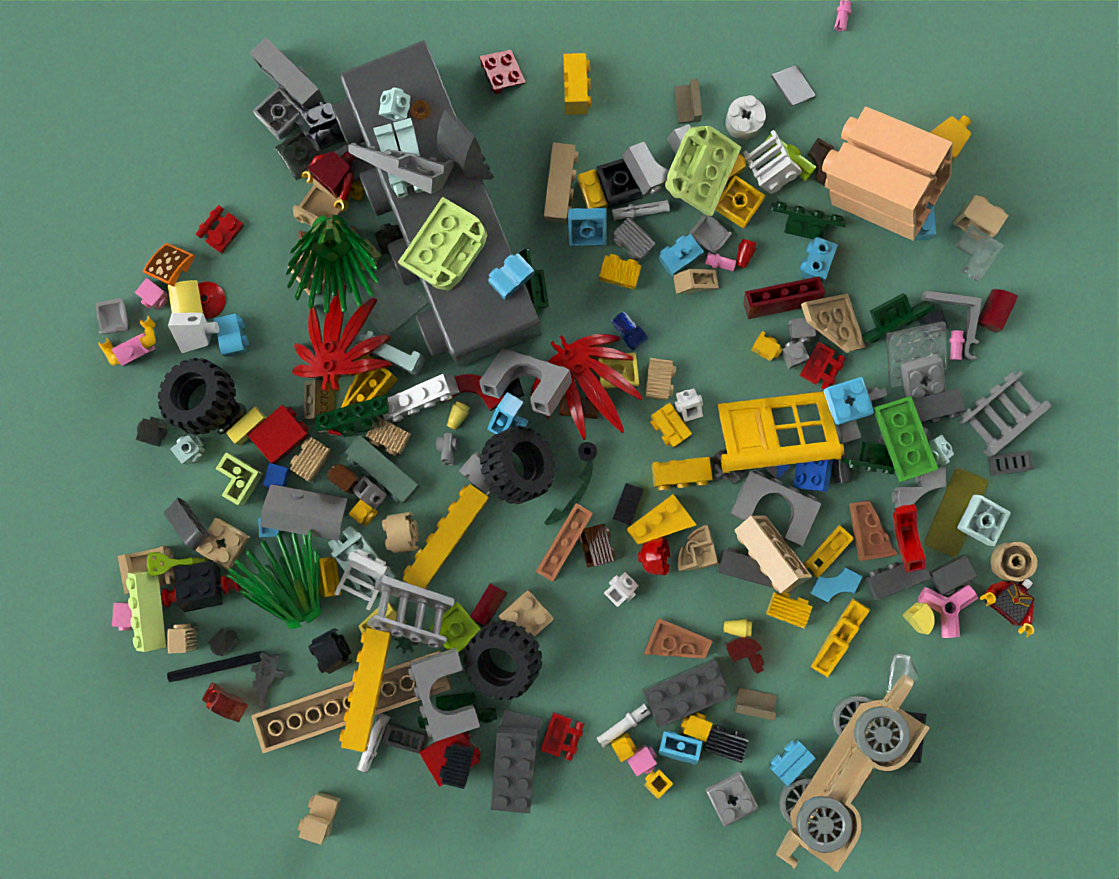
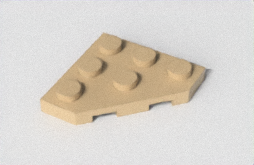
M848 293L801 304L807 323L845 352L865 348Z

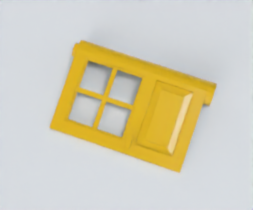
M824 391L718 404L727 454H721L723 473L829 459L841 460V456H844V446L839 443L833 416L831 415ZM817 404L821 420L800 422L796 406ZM792 407L796 423L775 425L771 409ZM822 425L826 442L805 444L801 427ZM797 428L801 445L780 447L776 430Z

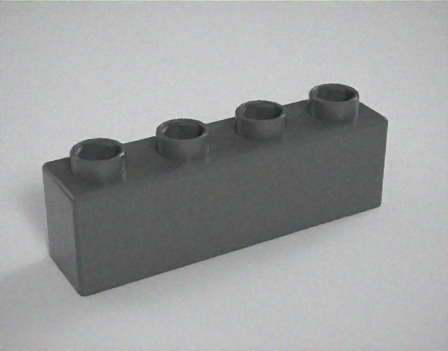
M425 40L341 73L340 80L347 98L333 103L332 108L348 146L351 143L358 145L365 142L367 148L374 146L375 151L381 152L373 128L391 123L399 151H401L393 124L397 121L379 115L380 99L383 91L400 88L403 90V93L410 95V108L406 119L411 118L420 157L430 159L432 156L436 157L438 162H447L437 150L439 121L447 107L455 116L456 114ZM375 166V168L360 173L361 182L376 216L393 211L403 238L388 243L390 255L403 285L408 286L421 280L431 305L430 309L418 313L416 319L433 357L449 351L456 365L463 367L496 354L502 348L508 349L542 335L540 320L525 283L506 300L489 284V274L495 268L500 269L503 267L505 259L512 254V251L482 179H465L452 168L441 190L433 194L426 191L416 193L414 185L406 187L408 195L398 198L395 191L392 190L386 171ZM442 197L476 216L487 233L484 247L461 281L449 291L433 287L432 284L398 263Z

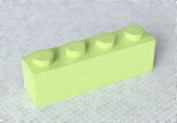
M148 570L127 573L126 585L130 592L128 604L130 609H132L131 626L134 629V647L137 651L141 652L166 648L158 575L151 577Z

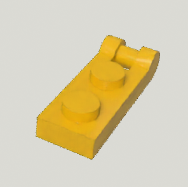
M838 525L813 554L806 559L803 565L806 569L809 568L813 571V575L818 578L849 545L854 537ZM817 558L822 562L819 567L814 563Z

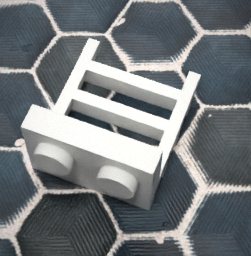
M774 130L771 132L772 137L751 153L743 152L750 169H752L755 178L759 182V186L770 194L779 191L782 186L794 180L797 175L802 173L800 167L790 159ZM775 143H777V145H776L775 147H773L771 150H769L767 153H765L763 156H761V157H760L759 159H757L755 162L752 161V160L755 159L757 156H759L761 153H763V152L766 151L768 148H770L772 145H774ZM780 151L782 152V154H780L778 157H776V158H775L774 160H772L770 163H768L767 165H765V166H764L763 168H761L759 171L757 170V168H759V167H760L761 165H763L765 162H767L768 160H770L772 157H774V156H775L776 154H778Z
M358 549L357 551L350 552L348 556L350 562L334 594L339 595L341 589H344L369 601L366 609L370 610L380 591L375 590L374 585L350 575L349 572L351 568H355L379 579L382 575L386 576L391 567L385 565L386 562L377 557L375 560L369 558L368 553ZM346 578L374 590L372 597L344 585Z

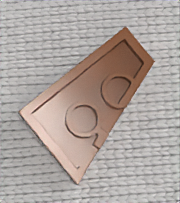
M870 500L850 503L849 508L859 561L898 555L889 541L888 534L884 532L880 519Z
M657 618L643 654L705 659L712 640Z

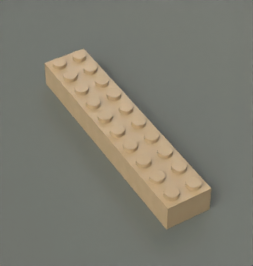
M441 650L386 668L375 715L421 700V698H416L414 688L417 687L416 681H411L409 675L410 662L441 653ZM449 675L443 676L434 682L429 696L450 690L453 687ZM351 680L251 715L262 753L345 726V711L349 710L351 703L348 702L350 690L354 689L355 682Z

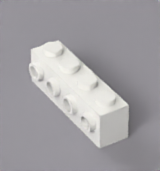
M441 374L389 397V413L383 415L384 420L397 422L403 420V416L419 413V409L435 406L436 402L440 400L446 401L451 399L452 395L459 393L454 375Z

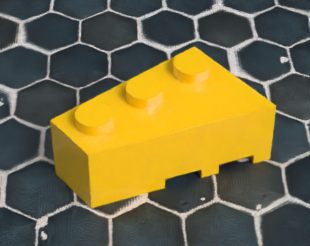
M586 53L564 54L565 115L587 114L588 108H591V96H588L587 90H591V79L587 78V72L590 71V60H586Z
M367 354V355L364 356L362 359H373V358H372L370 355ZM386 368L356 374L341 407L386 395L398 379Z
M710 457L679 461L671 460L663 463L653 462L651 464L654 488L658 487L659 491L669 490L670 486L677 485L678 488L689 487V483H697V486L708 485V481L713 480Z
M672 494L628 527L626 531L638 545L695 526L696 523L674 494Z

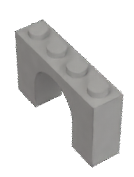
M689 124L675 129L667 138L675 154H677L684 135L691 128ZM645 142L629 147L622 155V158L642 194L651 193L653 195L658 193L665 187L670 169L660 166L654 160Z
M502 348L479 382L483 394L500 399L514 379L527 375L535 376L541 382L530 397L533 411L551 416L572 383L570 370L563 366H557L547 361L535 359L529 355H523L513 350Z
M757 470L748 472L729 514L745 521L752 516L758 501L764 495H780L786 499L791 508V518L783 538L797 546H803L821 506V503L817 502L818 498L809 494L807 496L799 494L800 490L792 486L786 488L777 479L772 478L769 480L764 478L765 474Z
M456 648L410 662L411 668L408 671L411 681L415 680L417 684L414 691L416 698H421L423 706H420L422 717H427L429 725L425 726L428 737L432 736L434 742L480 727L473 704L452 711H444L435 707L429 697L430 689L436 680L463 670Z

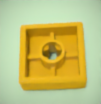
M735 175L722 192L715 210L741 228H745L766 195ZM739 199H741V200H742V204L737 205V204H736V201H738Z

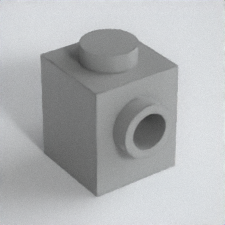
M806 318L791 319L788 322L790 341L795 340L809 343L818 334V331L807 323Z
M793 340L785 344V348L781 351L788 369L809 359L802 341L796 343Z
M365 476L362 477L352 490L362 501L374 509L387 496L380 487Z

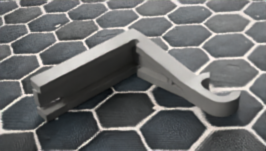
M933 291L923 292L921 300L970 307V310H967L963 356L968 360L976 359L975 355L971 356L969 354V347L971 343H979L975 339L982 298Z

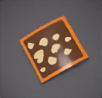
M166 243L151 257L142 272L174 287L182 271L188 272L195 255Z

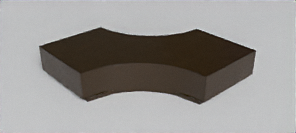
M817 138L807 155L812 158L816 165L814 180L825 186L827 174L822 171V166L827 154L834 147Z

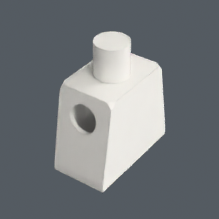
M172 313L168 324L181 353L208 346L211 335L219 333L218 323H207L202 313Z

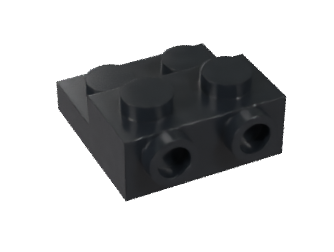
M319 102L312 109L304 107L300 110L296 123L317 151L346 141L330 102L326 104Z

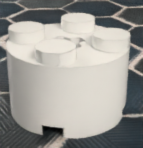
M752 95L734 100L726 116L725 125L727 131L734 138L743 140L754 138L759 134L766 118L765 108Z

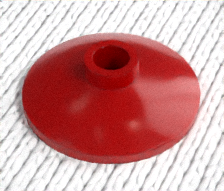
M205 281L199 283L198 288L203 314L206 319L214 318L225 307V293L214 282ZM204 296H208V300L206 302L202 301V298Z

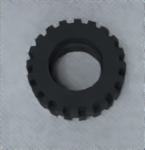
M190 358L189 361L184 360L180 362V365L173 366L171 368L172 371L170 373L167 372L164 376L165 380L160 384L161 391L158 392V399H160L158 406L161 409L163 418L171 425L193 435H204L210 433V430L218 429V425H223L227 421L226 417L231 415V408L235 406L236 400L234 396H236V389L233 388L235 387L233 379L222 368L204 358ZM206 383V393L203 400L195 408L189 410L188 402L192 392L198 386Z
M514 426L495 434L487 440L481 452L483 455L480 458V464L482 465L481 474H484L485 484L489 485V490L493 494H497L499 499L505 500V502L510 504H521L545 494L549 487H551L553 483L552 478L555 476V471L553 470L555 461L552 459V456H554L553 452L549 450L547 441H544L543 437L539 433H535L531 428ZM512 452L520 458L523 464L524 478L519 476L514 469Z
M499 620L497 623L493 621L488 623L487 626L484 625L475 634L465 648L463 663L467 665L464 669L466 674L470 676V682L477 686L476 689L481 692L482 690L486 696H494L498 700H502L503 697L505 700H512L514 697H520L530 688L542 668V652L538 651L540 646L537 641L533 640L534 636L531 632L528 634L525 631L526 628L521 625L520 627L516 626L515 622L510 621L506 623L505 620ZM490 648L506 651L515 661L517 671L508 672L499 668L490 656Z

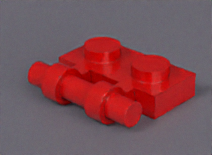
M218 205L215 210L210 211V216L207 220L199 225V230L195 235L202 239L205 234H208L209 237L205 242L222 254L245 225L229 212L224 218L220 216L225 209ZM217 220L220 223L215 228V230L212 231L210 227Z
M818 342L799 376L814 385L818 383L819 379L823 380L824 383L821 389L824 390L834 385L835 377L839 371H842L846 358L839 355L837 360L833 359L832 356L835 351ZM829 364L832 366V369L827 375L823 372Z
M553 712L540 751L559 757L561 750L566 751L564 759L572 761L574 754L578 750L579 738L583 736L584 731L582 730L585 723L577 721L575 728L570 727L571 718ZM567 733L572 734L569 745L564 743Z

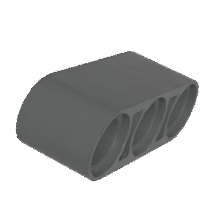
M177 498L164 511L167 519L189 548L196 550L209 536L204 525L183 499Z

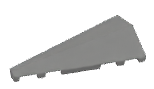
M356 143L349 144L348 149L349 153L430 194L443 188L454 166L453 160H448L445 163L438 162L436 157L431 156L430 159H426L414 153L391 149L380 152L375 151L374 146H369L367 149L357 146Z

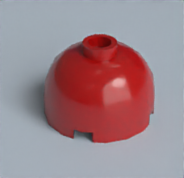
M664 536L645 542L642 545L641 551L638 552L639 563H642L646 572L652 575H668L670 570V564H667L668 558H671L668 540L664 539Z

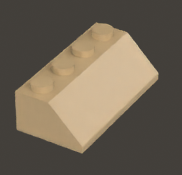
M766 515L750 516L734 530L739 542L747 547L750 557L759 563L760 570L771 579V584L776 591L780 593L789 592L812 578V575Z

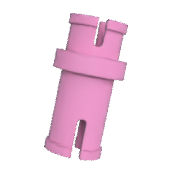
M840 0V6L837 7L836 11L838 15L834 26L835 30L846 31L848 17L852 12L850 9L851 1Z
M708 252L705 264L711 265L715 269L719 267L733 272L736 260L722 257L718 253L711 254Z
M951 331V338H949V343H951L950 360H962L963 343H965V339H963L964 331Z

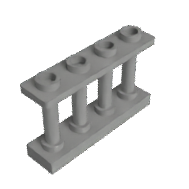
M1021 371L1009 373L1004 378L1005 382L1002 385L997 384L989 390L991 394L986 398L983 396L975 402L977 406L972 410L968 408L961 414L962 418L958 421L960 425L968 421L985 440L987 448L983 452L987 457L995 455L1052 406L1047 400L1036 402L1017 380L1023 375ZM1012 385L1030 406L1029 409L1031 411L1026 415L1022 414L1003 393L1008 386ZM995 397L1016 418V423L1012 427L1010 425L1007 426L988 404ZM981 409L1001 430L1000 433L1002 435L998 439L992 438L974 417Z
M384 575L375 582L374 589L382 594L378 614L368 620V626L373 627L377 631L384 630L390 632L397 637L409 638L413 642L428 644L432 648L441 647L447 642V637L440 636L443 612L448 611L453 606L454 598ZM389 595L400 599L396 621L385 618ZM408 600L418 605L414 627L403 624ZM426 606L436 611L432 633L421 630Z

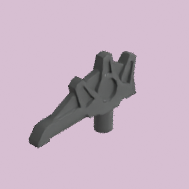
M262 652L260 654L262 660L258 665H252L251 671L256 673L253 687H257L259 706L262 710L265 709L269 689L274 677L283 679L285 677L286 671L278 670L276 667L280 654L269 655Z

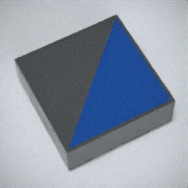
M786 464L763 468L774 479L778 480L790 466Z

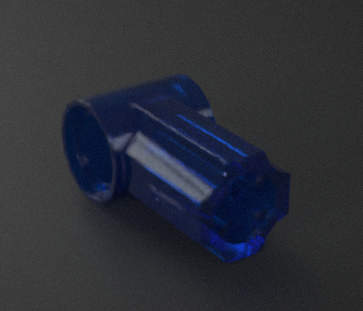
M625 311L619 313L611 320L631 350L634 351L648 339L645 332L634 324Z

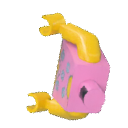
M147 316L145 322L142 319L140 320L145 333L135 336L115 348L108 338H106L107 341L103 344L98 342L111 365L121 364V366H125L156 349L154 347L156 339L153 329L155 323L149 316Z

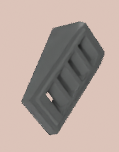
M1031 451L988 457L991 476L1034 469ZM1013 457L1016 459L1017 468H1014ZM1004 458H1007L1008 468H1009V469H1007V470H1006ZM997 459H999L1000 462V471H998L997 469Z
M388 722L381 741L383 744L419 754L426 734ZM391 730H394L393 737L390 739ZM399 732H401L402 735H401L400 741H396V740H397V737H398V735H399ZM408 734L410 735L408 743L405 744L404 742ZM414 737H418L415 747L411 746Z

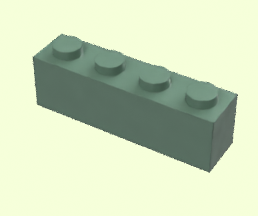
M361 435L345 451L348 455L347 460L355 466L359 464L363 468L361 472L368 478L374 477L377 480L375 484L383 491L385 489L389 490L392 493L390 497L397 503L400 501L406 503L420 487Z

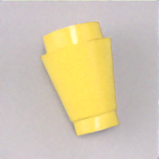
M457 400L452 406L447 426L457 430L469 415L471 407Z
M747 619L724 621V633L746 638V636L751 637L752 621H747Z

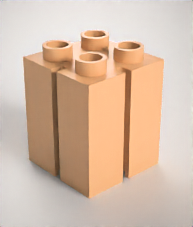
M865 106L859 118L850 117L843 128L841 138L848 142L843 143L839 152L832 149L824 160L822 171L827 174L825 188L830 189L831 204L914 241L931 212L927 208V204L929 203L933 206L936 204L951 178L953 142Z

